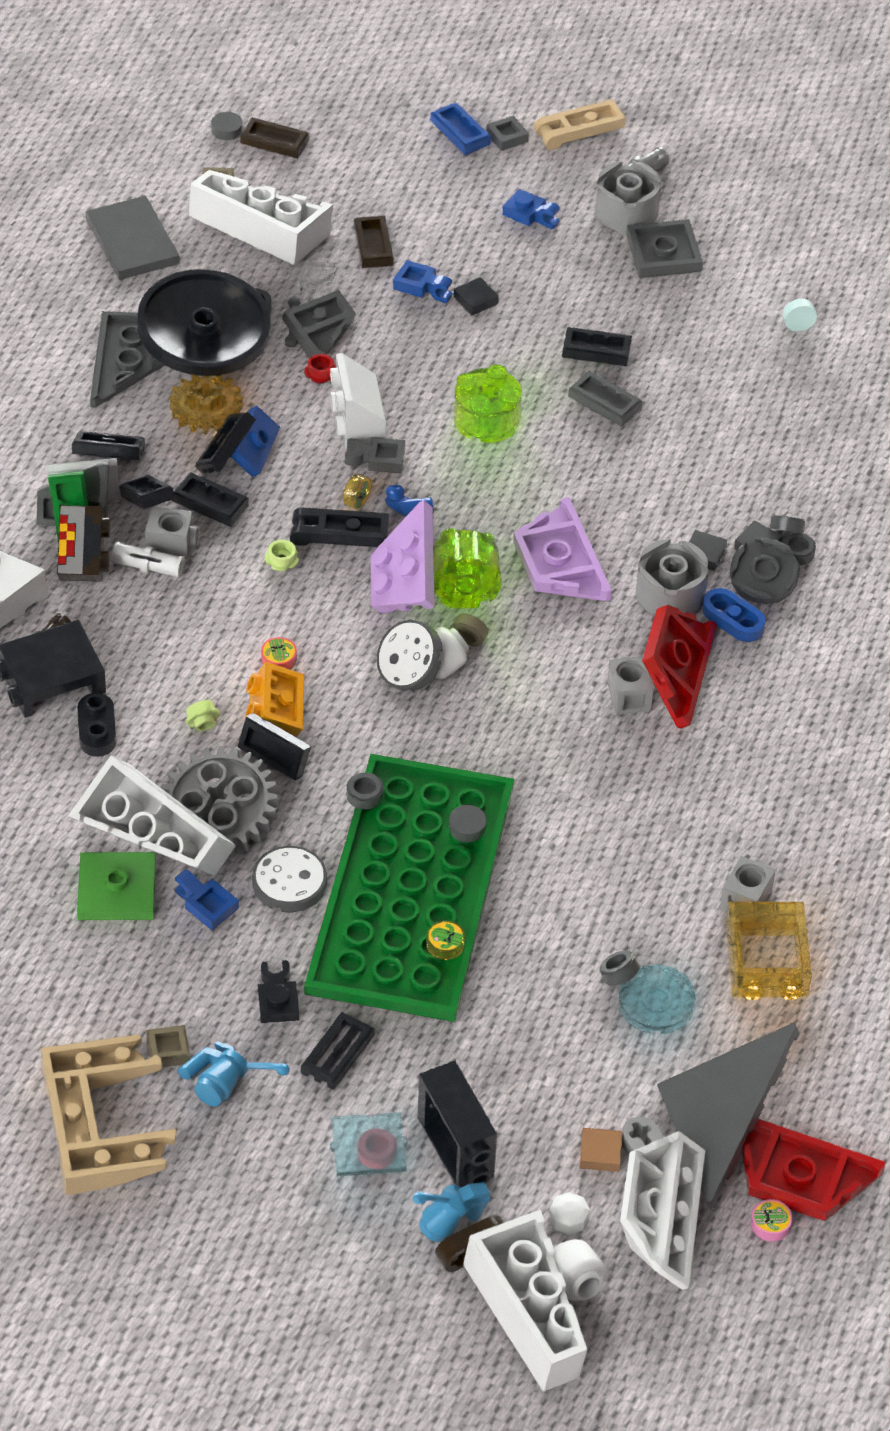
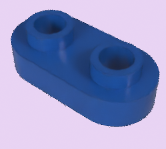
M715 588L705 594L702 612L708 620L715 622L718 627L743 642H753L762 637L766 619L760 610L728 589Z

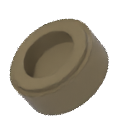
M470 614L458 615L451 627L459 632L467 645L473 647L481 646L488 635L487 626L480 619Z

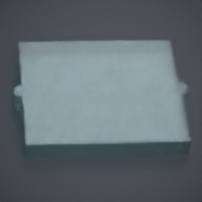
M401 1112L331 1117L333 1141L330 1143V1151L334 1152L337 1177L407 1172L405 1147L408 1145V1138L403 1136Z

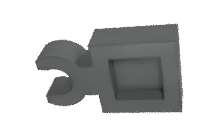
M372 437L371 444H366L360 439H347L345 464L348 466H359L363 463H368V471L402 474L405 440Z

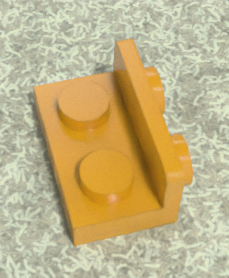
M265 661L257 673L251 674L247 682L246 693L250 695L245 718L254 713L297 738L303 730L304 674Z

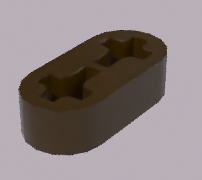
M492 1215L445 1238L436 1247L435 1254L446 1271L455 1272L464 1267L463 1262L469 1237L505 1222L498 1215Z

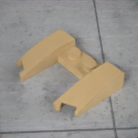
M139 1034L41 1048V1066L56 1133L65 1195L125 1184L166 1169L167 1160L162 1159V1155L166 1145L175 1144L176 1129L99 1139L90 1090L118 1084L162 1070V1062L157 1054L145 1060L136 1050L142 1043V1038Z

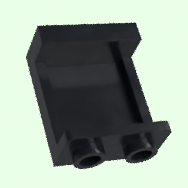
M80 620L0 644V681H7L9 685L7 692L10 702L14 708L19 706L24 718L32 716L31 705L33 703L85 686L88 687L90 693H106L105 670Z

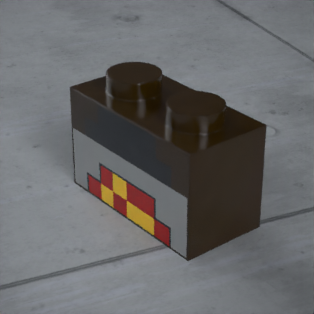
M60 505L57 575L60 581L102 582L103 572H109V551H103L104 538H110L111 519L110 517H105L102 506Z

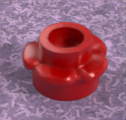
M316 354L308 359L304 374L307 378H311L314 383H326L331 381L330 368H336V365L330 356Z

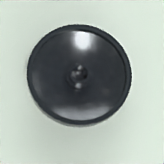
M191 269L170 274L154 283L145 292L138 308L137 329L140 340L146 350L165 366L190 375L217 376L240 370L259 357L269 339L270 312L260 293L244 280L217 270Z

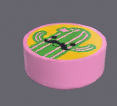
M769 1199L761 1201L754 1207L751 1217V1228L759 1238L774 1242L782 1240L789 1234L792 1224V1213L787 1205L778 1200Z

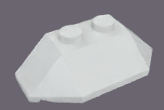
M678 1131L630 1152L620 1221L629 1247L656 1272L680 1289L685 1290L689 1288L705 1150Z

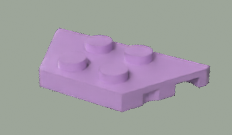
M570 497L560 500L559 507L548 514L544 511L535 517L532 523L525 524L514 532L513 543L534 591L601 601L611 600L612 590Z
M424 500L417 504L371 554V607L379 613H391L395 610H400L401 612L411 611L414 605H421L425 609L435 607L433 507Z

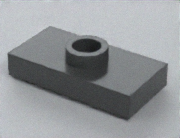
M591 371L586 372L569 388L568 397L621 427L642 409L641 399Z

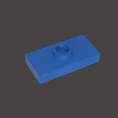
M457 102L430 112V121L464 155L491 145V135Z
M258 406L249 409L248 413L256 421L231 455V458L252 477L261 473L280 429V426Z

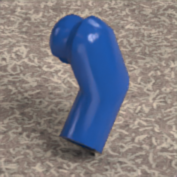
M390 485L386 489L387 497L385 502L387 506L405 517L422 500L433 507L432 497L409 499L404 496V489L401 485Z

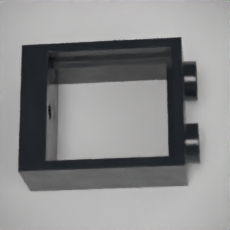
M454 1060L419 1073L417 1118L452 1181L459 1187L483 1182L486 1184L495 1174L497 1132L457 1062Z

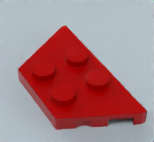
M667 604L656 609L642 662L676 727L682 729L691 725L717 624L710 620L704 623L699 622L696 615L689 612L683 613L678 608Z
M758 1119L752 1133H748L741 1148L748 1195L761 1200H778L787 1205L790 1210L822 1221L829 1219L883 1175L886 1164L885 1161Z

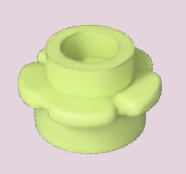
M276 540L269 545L268 552L265 554V562L267 565H271L273 570L286 571L298 564V551L292 542Z
M198 701L186 709V723L190 728L195 727L196 731H205L212 729L216 725L217 717L221 713L219 709L215 708L213 701Z

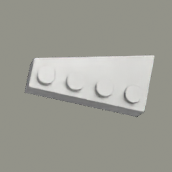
M540 1209L471 1235L463 1265L540 1388L545 1392L580 1377L587 1347L573 1305L568 1302L565 1292L566 1284L562 1272H558L553 1257L555 1251L551 1239L546 1236L543 1227L545 1221Z

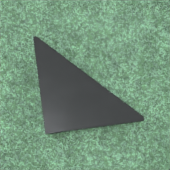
M102 311L90 397V406L92 408H96L165 366L156 360L143 346L137 329L138 312Z
M795 1022L657 1084L676 1132L680 1131L705 1150L701 1191L709 1209L716 1207L719 1201L717 1197L725 1180H729L742 1154L740 1150L748 1133H752L764 1108L763 1102L771 1086H775L787 1061L786 1055L793 1041L798 1039L800 1033Z

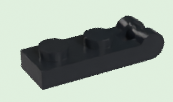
M297 508L293 511L292 524L294 526L291 528L289 539L296 546H306L309 543L378 547L388 535L389 513Z

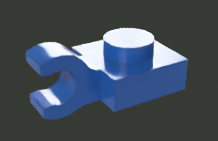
M518 189L502 206V215L527 226H530L535 221L547 228L554 229L560 223V219L553 217L560 210V206L553 202L546 203V199Z
M406 260L393 278V289L421 298L428 292L435 300L443 303H448L453 296V292L446 291L452 284V279L447 276H436V268Z
M187 869L175 877V881L180 885L174 891L185 900V909L210 930L213 931L239 909V900L213 878L206 884H203Z

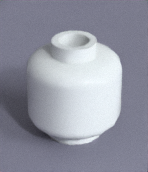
M438 627L435 631L441 639L443 652L440 651L439 660L441 665L435 677L443 680L466 664V652L469 651V647L456 629L451 628L448 630L445 627Z
M574 1239L556 1245L553 1257L558 1272H562L566 1284L565 1292L567 1299L570 1301H584L594 1297L602 1288L606 1273L601 1259L583 1240Z

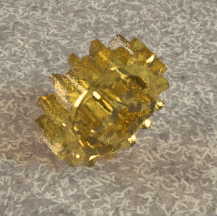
M192 375V380L190 381L182 378L180 379V387L173 386L172 395H170L172 418L179 419L180 427L189 424L190 432H195L198 428H202L204 434H208L210 428H214L218 432L230 414L240 413V410H243L240 386L234 387V380L232 378L223 381L222 375H217L215 378L210 376L199 378L197 375Z

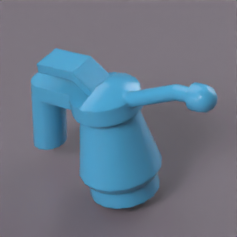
M218 1041L214 1044L215 1049L203 1048L178 1068V1074L182 1078L189 1080L208 1064L212 1065L200 1074L198 1082L194 1086L198 1098L212 1107H217L223 1101L228 1100L238 1079L242 1078L249 1069L275 1070L280 1075H287L290 1072L289 1066L284 1063L247 1062L243 1056L234 1051L233 1046Z
M484 1182L468 1184L464 1187L449 1185L440 1195L425 1194L424 1192H417L413 1195L415 1204H425L426 1201H434L424 1209L419 1226L422 1233L428 1239L435 1242H441L454 1234L461 1217L465 1214L469 1220L473 1222L478 1221L490 1200V1192Z

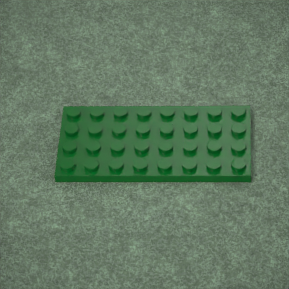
M370 754L365 773L374 774L381 779L383 783V799L375 808L367 810L355 808L304 984V995L455 1022L514 789V778ZM462 805H472L484 812L486 816V831L479 840L462 842L450 834L449 816L455 808ZM438 923H453L462 930L463 938L461 939L463 940L454 949L442 950L430 942V929Z

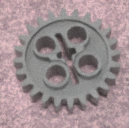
M219 746L217 755H211L209 749L204 748V758L199 759L195 754L191 753V764L187 765L181 761L177 763L180 771L179 774L168 772L170 784H162L161 789L188 809L193 806H199L198 809L192 812L233 842L236 847L240 846L246 852L249 851L247 841L251 839L257 843L262 842L259 831L270 833L271 827L268 820H277L278 818L275 809L280 807L279 798L276 795L279 793L277 783L273 782L272 771L265 770L262 759L256 762L253 761L251 752L246 753L240 758L237 747L231 751L230 755H225L223 746ZM213 778H219L216 782H208ZM242 794H251L246 798H239V796ZM222 822H231L226 826H218ZM235 848L230 854L231 857L235 855Z

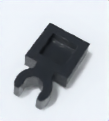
M282 960V971L279 973L270 972L267 961L262 962L261 979L264 983L258 984L261 1023L299 1021L296 981L288 982L290 979L289 962Z

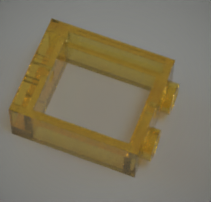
M728 902L725 930L732 997H743L748 1000H756L761 997H782L787 1000L808 997L812 972L804 902ZM741 936H794L797 968H744Z

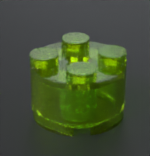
M497 364L491 365L489 368L475 369L468 373L460 374L456 380L454 396V424L457 430L469 439L470 436L480 438V442L496 443L511 437L515 433L521 418L522 388L515 377L507 373V369L504 366Z
M453 528L446 529L440 534V538L433 544L434 595L436 593L441 598V603L453 609L480 607V602L488 598L489 602L495 599L501 590L502 580L499 550L494 536L490 533Z

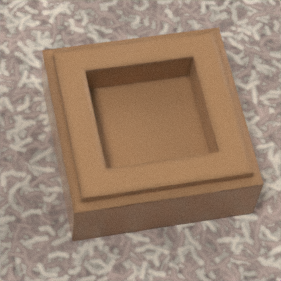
M583 1128L579 1169L619 1172L622 1131Z

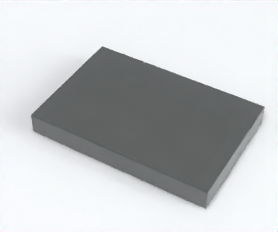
M146 195L86 211V220L119 280L180 264V255Z

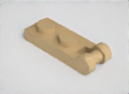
M611 99L541 117L536 120L533 127L537 135L543 137L542 142L545 147L551 151L558 149L563 143L624 128L626 117L615 101Z

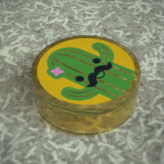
M359 473L351 476L344 488V504L356 510L360 509L369 497L372 485L371 479Z
M452 921L434 923L427 931L426 945L428 951L439 959H452L459 956L465 946L464 930L460 925Z

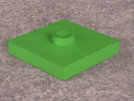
M80 852L77 919L154 920L155 852Z

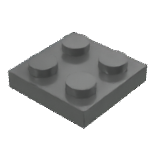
M689 219L627 225L626 236L639 278L702 272L703 260Z

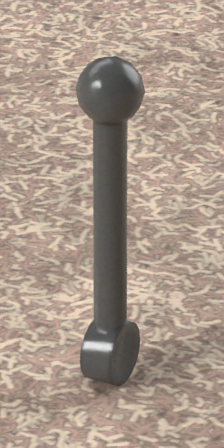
M292 296L288 300V305L291 308L301 304L300 299L296 296ZM289 330V335L285 337V345L290 348L296 347L298 341Z

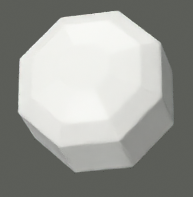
M571 1192L556 1196L549 1209V1219L554 1229L567 1235L583 1231L589 1220L590 1209L584 1197Z

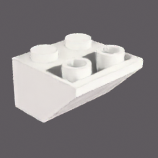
M336 354V368H330L332 388H336V392L330 393L332 413L338 412L339 415L335 416L337 436H343L345 448H347V439L351 438L360 439L366 444H371L372 437L386 438V420L376 374L345 354Z

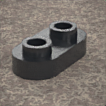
M87 694L80 699L77 706L80 747L90 756H104L112 752L116 746L114 704L111 698L105 694Z

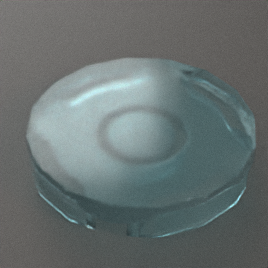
M660 964L640 967L638 973L631 980L621 984L618 997L620 1012L630 1025L642 1032L651 1033V1030L661 1031V1034L672 1033L684 1027L692 1018L696 1000L694 987L689 979L675 968Z

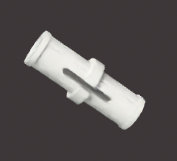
M116 542L113 547L111 562L113 564L139 568L141 573L149 574L152 571L180 578L184 570L185 557L158 552L155 547L146 546L144 549Z

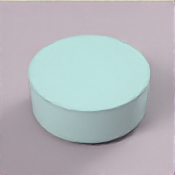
M796 299L788 303L784 308L783 319L787 328L791 331H802L814 325L817 313L814 305L809 300Z

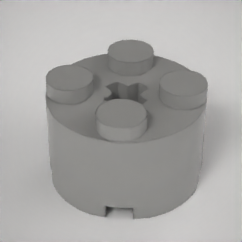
M622 161L603 168L599 173L597 182L596 218L607 227L619 231L622 235H626L627 225L654 223L658 217L661 191L658 173L650 166L634 161L632 166H622Z
M671 539L659 540L650 544L642 551L638 564L636 583L638 602L646 611L655 615L656 609L667 604L678 608L683 613L689 612L694 614L702 607L706 594L708 580V560L706 555L696 545L686 541H682V545L670 544Z

